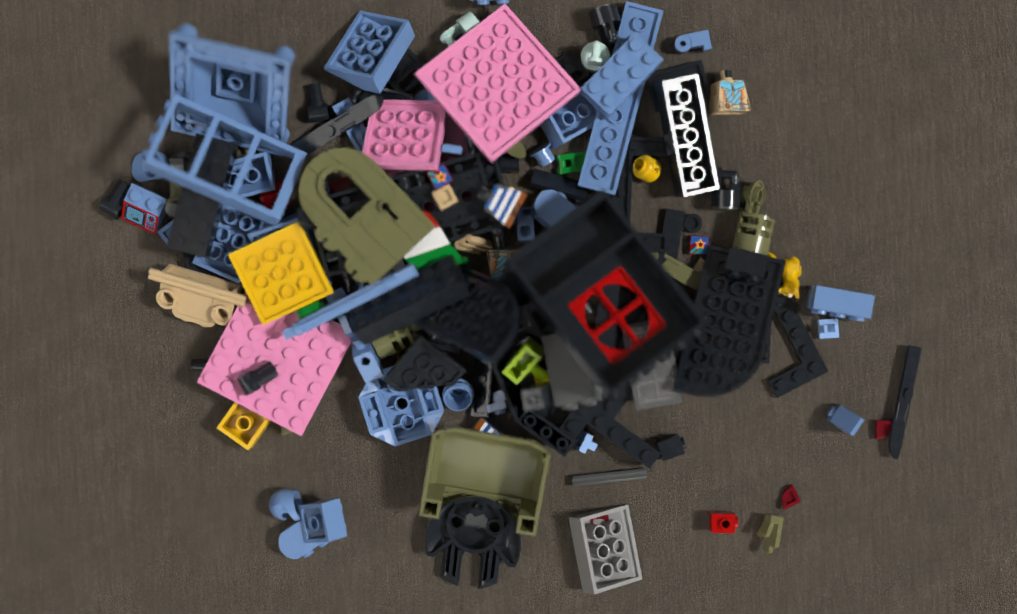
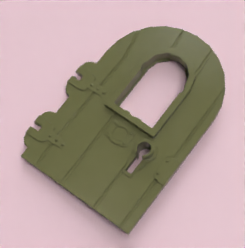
M336 148L323 152L308 164L301 177L299 186L300 202L309 219L318 227L315 231L317 240L321 243L326 238L328 241L323 244L325 249L330 251L338 249L347 258L345 262L346 271L352 274L356 270L357 273L353 278L360 283L368 281L373 286L436 227L375 161L358 150ZM332 172L347 175L371 200L351 219L327 196L324 190V179ZM383 205H389L390 210L398 217L396 221L386 210H382Z

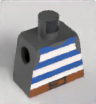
M496 184L493 191L482 186L477 197L487 201L484 210L509 229L527 196L524 192Z

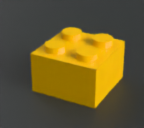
M235 402L217 429L245 449L250 450L271 420Z

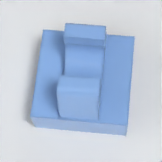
M838 318L817 320L818 339L839 338Z
M582 430L576 438L573 447L580 452L586 453L587 449L595 451L598 444L592 441L594 436Z

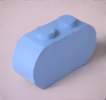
M546 190L533 200L530 211L532 217L548 229L579 206L571 204L566 200L567 197L559 191Z
M301 520L285 529L280 534L278 541L281 552L291 559H299L302 556L305 559L314 553L312 549L317 546L322 548L329 543H306Z

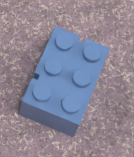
M812 285L808 289L805 308L811 309L810 313L826 315V312H830L829 316L845 318V315H847L849 320L864 322L865 318L871 319L875 295Z

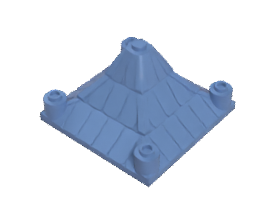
M182 24L178 27L177 31H172L170 34L171 100L174 94L179 95L287 144L290 137V132L286 128L290 67L294 61L295 54L293 50L286 46L278 47L274 55L197 38V31L193 26ZM177 107L171 117V131L195 136L196 133L206 135L211 125L210 122ZM219 126L216 127L213 138L232 142L240 147L250 148L252 143L251 140ZM258 144L256 149L258 151L284 156L260 144Z

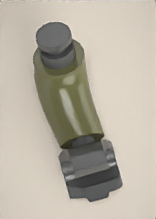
M185 152L171 154L170 166L186 173L190 155L185 154ZM170 181V195L165 204V211L167 215L174 217L182 185Z

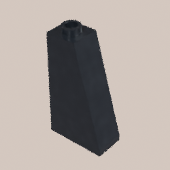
M606 285L602 288V292L617 310L620 285ZM598 297L594 329L610 318V313ZM613 324L597 336L599 342L613 349L616 324Z
M550 381L522 385L521 394L525 411L544 408L554 403Z

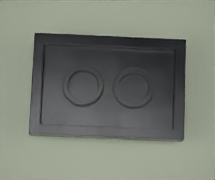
M702 60L654 72L646 80L655 113L659 112L654 82L698 74L703 100L710 98V89Z

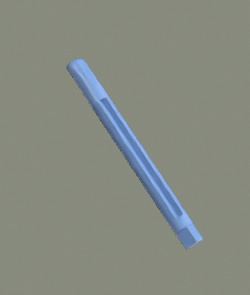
M411 263L378 280L373 286L370 284L293 323L292 327L282 331L286 340L296 335L300 336L419 276L414 264Z

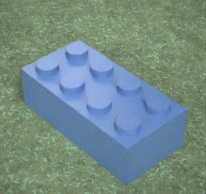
M634 33L581 88L580 94L609 119L657 70L664 59L637 33Z

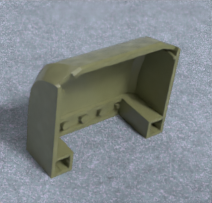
M448 426L435 431L432 434L419 516L439 519L442 504H446L459 497L482 496L498 502L512 516L518 517L516 533L535 536L551 453L538 441L454 426Z

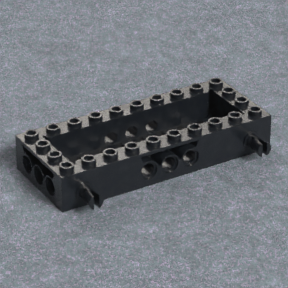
M468 136L464 137L469 151L467 156L439 163V166L444 163L450 173L453 182L449 183L459 201L441 211L432 195L436 189L427 175V172L431 170H414L390 177L421 211H425V203H434L435 210L430 214L438 222L449 243H454L467 235L479 236L490 232L492 233L496 250L500 249L499 239H501L504 248L508 247L503 232L507 227L485 211L484 207L487 201L477 197L482 186L491 191L494 190L496 184L505 186L498 160L496 159L491 163L474 143L473 145L471 144ZM327 177L324 179V190L327 196L349 219L371 201L359 187L331 193ZM463 192H471L473 199L470 202H464L461 198ZM385 204L382 206V210H386L388 214L392 212L389 205ZM317 226L313 228L314 235L316 229L318 228ZM315 235L326 276L334 277L340 275L343 277L346 292L351 291L350 283L353 289L357 290L358 287L353 278L354 273L349 274L346 271L345 262L347 258L338 249L335 251L325 249L323 244L328 240L325 238L320 243Z

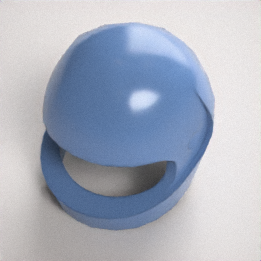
M460 378L454 386L445 385L442 399L451 410H465L474 400V387L465 379Z
M279 489L272 494L269 500L270 512L279 520H286L289 514L293 520L299 521L301 516L298 505L303 504L302 497L297 490Z

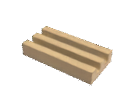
M467 235L454 243L457 250L477 255L481 254V251H487V248H493L492 241L472 235Z

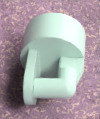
M467 12L456 20L455 25L440 36V41L451 46L456 42L455 37L461 33L463 35L468 33L481 23L480 19L474 12Z
M599 41L588 43L581 52V64L589 73L593 74L610 59L608 48Z

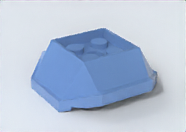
M391 366L383 369V377L367 382L358 398L370 435L393 446H398L432 435L444 413V407L437 386L428 389L418 390L417 388L398 392L383 381L384 376L393 367ZM398 399H406L407 407L400 408L397 404Z

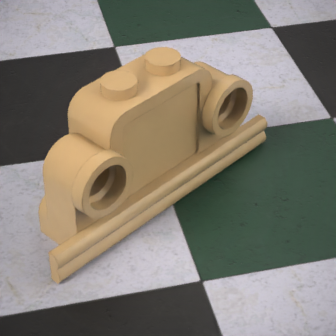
M169 264L163 271L154 268L149 270L148 279L160 282V291L156 295L157 303L164 309L172 308L174 316L185 322L197 323L202 327H212L215 324L227 325L238 306L245 307L246 296L241 294V284L173 264Z

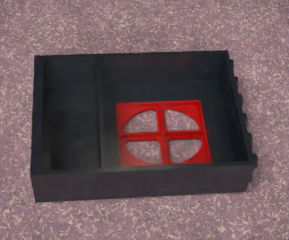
M604 189L506 259V269L606 401L610 398L614 400L625 391L624 387L628 386L631 388L641 379L640 375L644 374V376L650 374L655 370L654 368L657 367L656 364L658 362L663 364L671 358L674 350L679 352L687 346L690 338L694 341L705 331L704 327L707 321ZM611 284L621 285L635 292L637 298L623 309L616 310L602 292V288ZM592 295H596L610 313V318L594 330L588 328L585 319V306L588 298ZM640 304L646 306L649 314V329L643 339H639L624 320V316ZM613 324H618L633 345L625 350L613 349L599 342L597 336Z

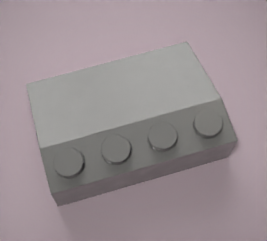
M628 504L568 517L583 592L597 594L643 579ZM609 515V520L606 523L605 519H593L600 516Z

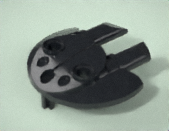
M464 496L443 505L439 519H431L425 536L426 555L434 557L441 551L443 552L441 577L456 586H459L462 555L465 552L471 551L473 553H480L481 564L478 589L497 584L501 559L508 567L515 568L521 551V535L516 533L517 523L501 504L482 496ZM459 517L462 520V522L460 524H455L452 521V518ZM497 522L499 523L500 527L497 529H493L490 526V523Z

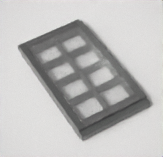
M649 321L628 324V326L639 339H643L647 335ZM622 330L624 347L629 349L633 344ZM674 351L671 358L663 364L658 362L656 364L657 367L654 368L655 370L647 376H644V374L640 375L641 379L632 386L636 411L682 403L681 393L673 391L677 375Z

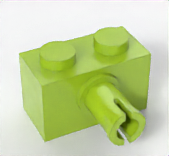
M529 337L509 359L502 373L515 384H518L529 372L539 379L541 383H544L549 377V373L537 364L542 358L544 348Z

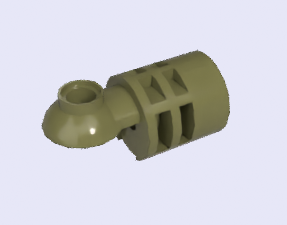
M761 180L754 181L749 186L744 185L741 190L740 199L745 203L744 211L739 212V220L736 225L737 230L734 234L732 247L768 255L771 243L770 238L771 234H773V224L776 219L758 214L766 197L764 184Z
M409 324L372 342L382 360L409 348L415 341L412 333L420 329Z

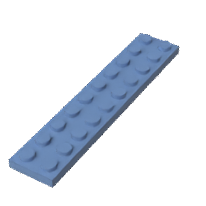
M626 1L617 34L618 40L614 45L612 56L634 33H637L654 49L663 10ZM644 83L609 119L597 110L578 187L597 192L604 189L608 195L615 196Z

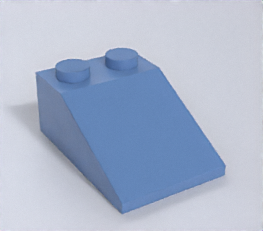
M579 93L542 122L540 126L551 143L552 148L556 149L593 128L597 109Z

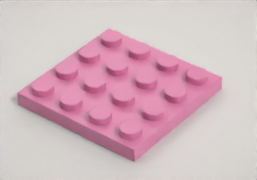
M384 100L380 110L369 117L362 153L375 161L381 169L438 170L448 113L438 101Z

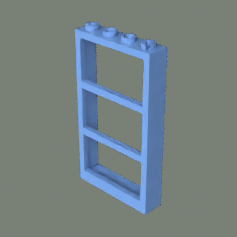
M174 94L173 99H168L164 110L167 111L165 117L160 116L156 127H159L157 134L153 132L149 140V144H152L150 150L145 149L141 158L144 161L142 169L277 226L307 153ZM176 107L211 123L189 174L153 159ZM217 126L252 141L231 192L195 177ZM258 144L293 159L272 210L237 196Z

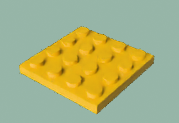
M299 222L228 254L262 325L334 292L307 234Z

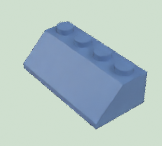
M263 152L253 156L237 196L242 198L276 190L275 171L270 153ZM245 157L235 159L227 189L228 192H231Z

